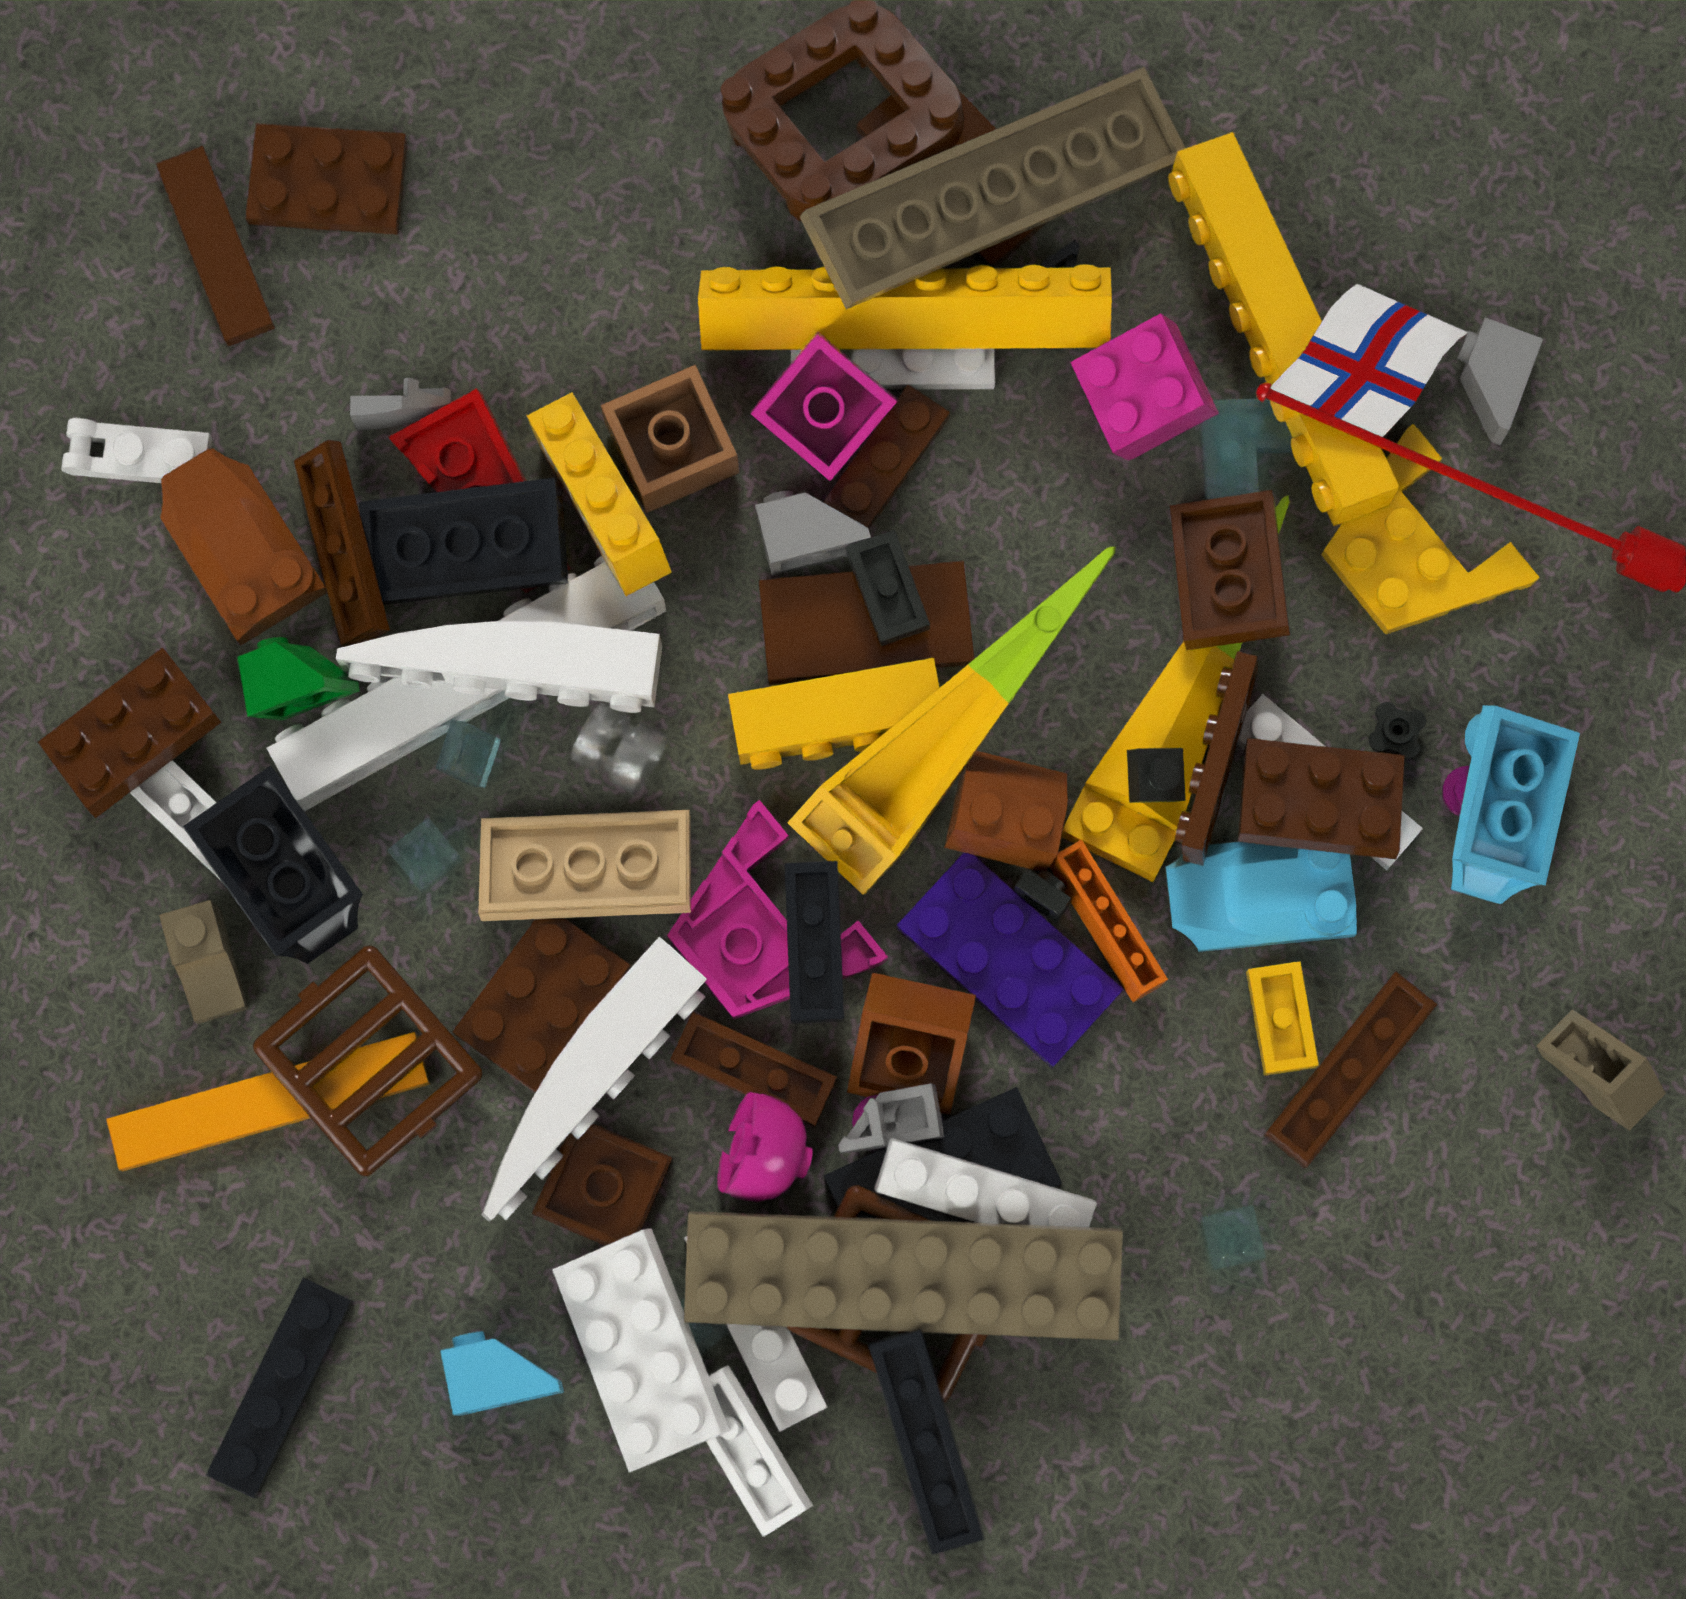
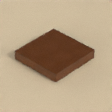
M592 1124L579 1139L569 1133L559 1151L564 1156L550 1171L532 1214L603 1246H607L643 1229L673 1158L596 1124Z

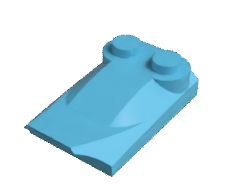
M1495 705L1483 706L1482 712L1475 715L1469 721L1465 730V745L1472 758L1452 857V891L1502 904L1512 895L1536 885L1546 886L1580 736L1579 732Z
M1231 842L1209 845L1204 866L1183 861V855H1181L1176 861L1165 867L1172 928L1187 936L1195 944L1198 952L1355 937L1357 934L1356 898L1350 854Z

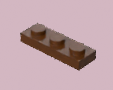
M908 384L897 399L896 404L880 422L823 503L870 529L948 421L950 412Z
M692 1012L670 1059L672 1063L742 1095L755 1092L772 1096L788 1104L799 1115L802 1122L816 1127L837 1081V1077L694 1012Z

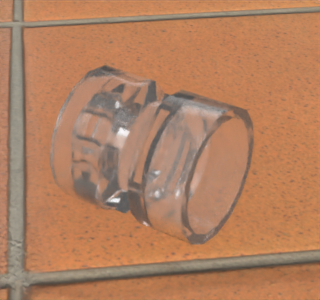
M603 701L594 709L583 726L572 749L571 760L596 774L603 770L608 771L610 782L636 795L645 786L659 763L666 748L668 736L643 722L636 726L631 725L629 714L611 709L610 704ZM617 736H620L623 740L613 756L608 752Z

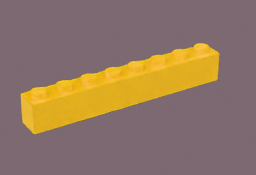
M1231 132L1177 151L1168 180L1174 198L1177 202H1184L1190 215L1188 219L1189 229L1195 243L1199 246L1204 245L1210 258L1209 272L1213 283L1218 289L1223 288L1229 299V314L1232 324L1238 333L1244 332L1251 347L1249 351L1250 361L1255 373L1260 378L1265 377L1266 382L1272 385L1301 356L1322 320L1234 133ZM1270 400L1275 417L1279 422L1285 421L1291 433V449L1296 462L1300 467L1306 466L1313 481L1311 489L1314 501L1322 513L1327 511L1333 526L1391 504L1399 489V484L1382 448Z
M1084 264L1073 268H1045L1040 265H1028L1022 268H993L987 265L961 269L940 268L849 309L845 308L825 267L813 270H788L784 267H770L765 270H736L731 267H720L714 270H701L698 309L701 350H802L817 332L822 334L838 349L1097 348L1111 340V267L1097 268L1093 265Z

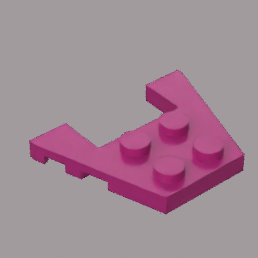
M760 800L753 804L741 827L722 851V855L714 868L691 898V913H682L667 935L682 957L707 978L704 984L733 1020L790 999L787 920L748 873L789 840V835ZM859 921L855 922L841 934L842 980L878 967L888 960V956Z

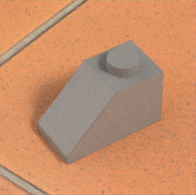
M1485 317L1477 333L1467 331L1468 333L1463 340L1457 360L1465 362L1459 379L1490 442L1501 445L1511 428L1543 338Z
M792 491L776 492L766 496L763 499L764 503L755 505L756 519L771 576L848 557L846 546L871 538L869 529L866 526L805 492L793 495Z

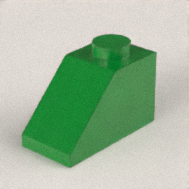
M285 637L261 640L257 643L258 649L237 657L247 717L282 721L360 692L358 681L349 678L348 674L312 647L289 644L288 639Z

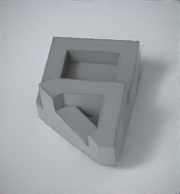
M405 378L403 396H350V417L357 430H376L412 423L451 403L452 391L445 387L439 389H419V380Z
M931 1083L879 1093L876 1099L870 1098L848 1136H844L839 1143L840 1153H851L886 1148L890 1138L910 1144L944 1138L936 1085Z

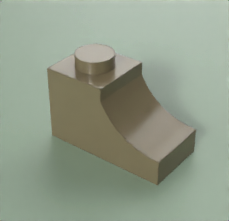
M211 900L160 914L159 917L171 962L181 980L194 1022L200 1024L247 1010L248 1006L222 910Z
M1573 1009L1536 1045L1542 1057L1568 1077L1585 1094L1595 1108L1629 1131L1666 1094L1647 1058Z

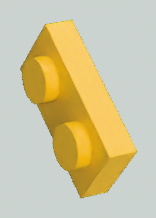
M1301 962L1248 969L1246 975L1264 1076L1317 1068L1319 1063Z

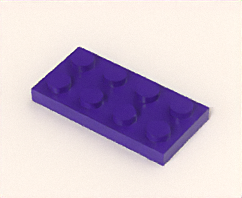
M963 853L896 925V929L967 993L976 995L975 1000L1052 1069L1124 990L972 854Z

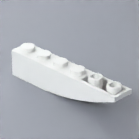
M494 621L445 625L392 634L338 648L336 660L343 671L349 672V678L363 682H379L380 676L401 678V684L414 688H431L433 682L453 684V690L466 694H484L485 688L505 690L507 697L518 700H536L537 694L558 696L557 701L565 705L584 707L589 705V700L610 702V708L617 711L637 713L641 712L642 706H655L662 643L660 634L560 622Z
M660 936L587 1016L551 1066L526 1108L501 1161L482 1216L487 1221H492L497 1214L505 1220L510 1217L527 1197L520 1190L526 1181L534 1173L543 1179L564 1156L556 1148L567 1135L571 1133L579 1139L599 1117L592 1107L605 1093L612 1099H615L635 1076L627 1069L641 1053L650 1059L670 1037L663 1028L677 1013L685 1020L705 998L698 989L707 978Z

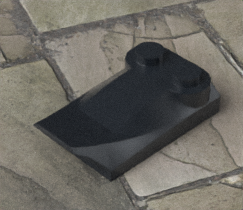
M271 765L182 826L275 956L291 957L309 964L358 929V907L363 893Z

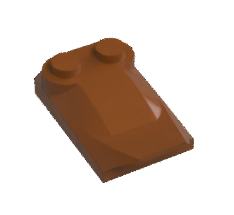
M211 448L162 477V510L160 518L240 646L327 593L322 580L248 464L230 459Z

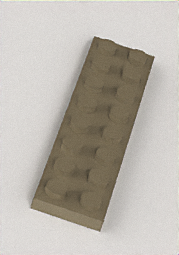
M1145 67L808 208L799 217L845 308L849 309L1173 167L1177 151L1186 148Z
M689 1211L684 1322L906 1332L921 1329L922 1332L1119 1340L1122 1229Z

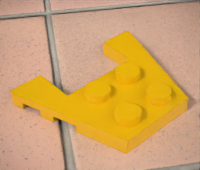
M1414 423L1406 429L1397 442L1401 446L1438 462L1442 460L1441 456ZM1393 453L1389 454L1387 461L1399 484V489L1391 504L1342 523L1321 555L1385 635L1446 615L1450 611L1475 603L1480 604L1517 589L1522 590L1531 587L1540 578L1511 542L1471 572H1467L1403 494L1405 489L1431 470Z

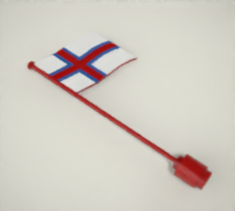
M1356 284L1346 291L1328 310L1301 356L1272 385L1265 382L1260 384L1256 390V396L1262 403L1265 398L1613 548L1612 560L1617 562L1616 572L1620 575L1662 593L1667 590L1678 593L1686 584V548L1676 541L1641 526L1635 527L1631 533L1623 532L1619 539H1616L1383 438L1414 405L1441 358L1456 342L1467 335L1468 332Z

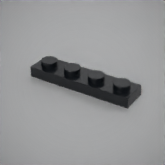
M304 1277L302 1278L206 1476L253 1499L258 1498L354 1301Z
M921 1329L870 1342L871 1356L931 1554L934 1555L983 1541L985 1537L924 1333Z

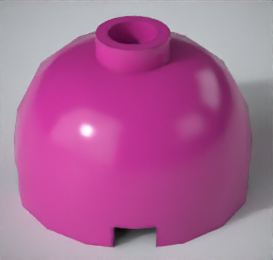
M747 1093L739 1104L728 1130L736 1132L731 1143L729 1155L723 1151L721 1154L717 1176L718 1190L740 1200L761 1202L774 1199L786 1192L793 1184L795 1177L803 1179L809 1170L813 1151L812 1148L805 1146L806 1129L801 1118L788 1104L766 1094Z

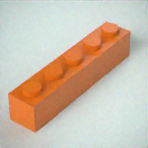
M1080 840L1058 852L1049 867L1054 876L1067 886L1065 894L1071 898L1070 902L1132 1003L1160 988L1168 978L1084 842Z

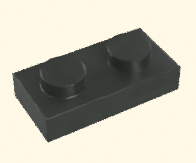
M892 530L846 546L848 559L880 646L930 630L928 617L896 531Z

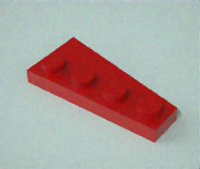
M478 389L467 393L388 437L436 492L526 481L483 394ZM567 562V568L570 570L571 568ZM534 587V588H525V589H521V590L524 591L525 593H528L529 591H531V590H533V589H535V588H537V587Z

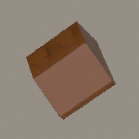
M976 751L959 776L944 848L1036 871H1047L1058 854L1067 811V773Z
M872 972L862 1011L847 1093L869 1097L879 1095L882 1092L932 1083L936 1085L940 1113L950 1115L976 995Z

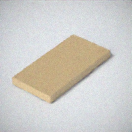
M689 810L481 818L478 913L481 921L691 913V816Z

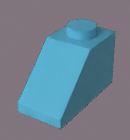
M484 1331L453 1337L454 1347L440 1350L453 1415L462 1416L564 1393L563 1384L560 1380L494 1338L485 1340Z

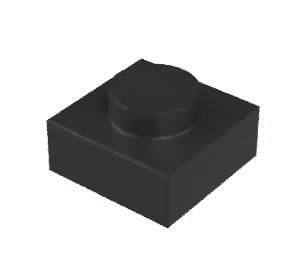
M1137 748L1127 750L1129 803L1186 801L1183 748Z
M1027 868L1015 885L1014 891L1022 899L1056 923L1068 908L1071 900L1064 893L1067 886L1045 870H1041L1037 875Z

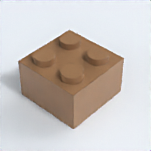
M696 365L601 405L605 425L645 513L739 473L737 453Z

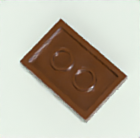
M256 123L245 216L248 225L398 235L408 144L406 133Z
M1267 490L1170 505L1182 630L1186 650L1290 635L1273 491Z
M162 647L39 740L38 744L86 809L96 819L218 726L221 721Z
M1247 738L1244 748L1238 842L1397 859L1400 851L1405 755Z
M565 918L535 919L452 1033L536 1093L551 1066L587 1016L631 969V965Z

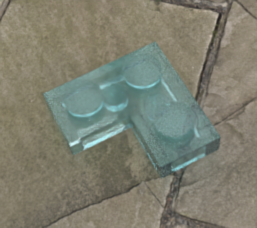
M1266 398L1263 403L1258 399L1213 400L1219 414L1201 423L1205 500L1259 492L1256 454L1292 453L1291 438L1294 437L1291 436L1285 421L1279 422L1277 420L1270 400Z

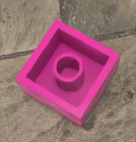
M1161 313L1070 362L1112 452L1128 461L1219 414L1177 324Z
M817 332L752 409L751 415L831 481L896 404L897 399L822 334Z

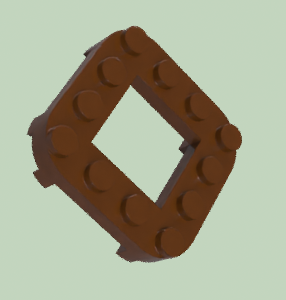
M853 0L849 5L830 12L742 67L732 77L726 79L721 86L722 108L736 147L741 145L786 200L789 213L800 222L802 221L799 216L808 208L955 147L964 129L965 117L960 95L955 84L903 23L889 10L877 6L874 0ZM855 60L862 69L868 67L905 112L829 160L824 161L780 106Z

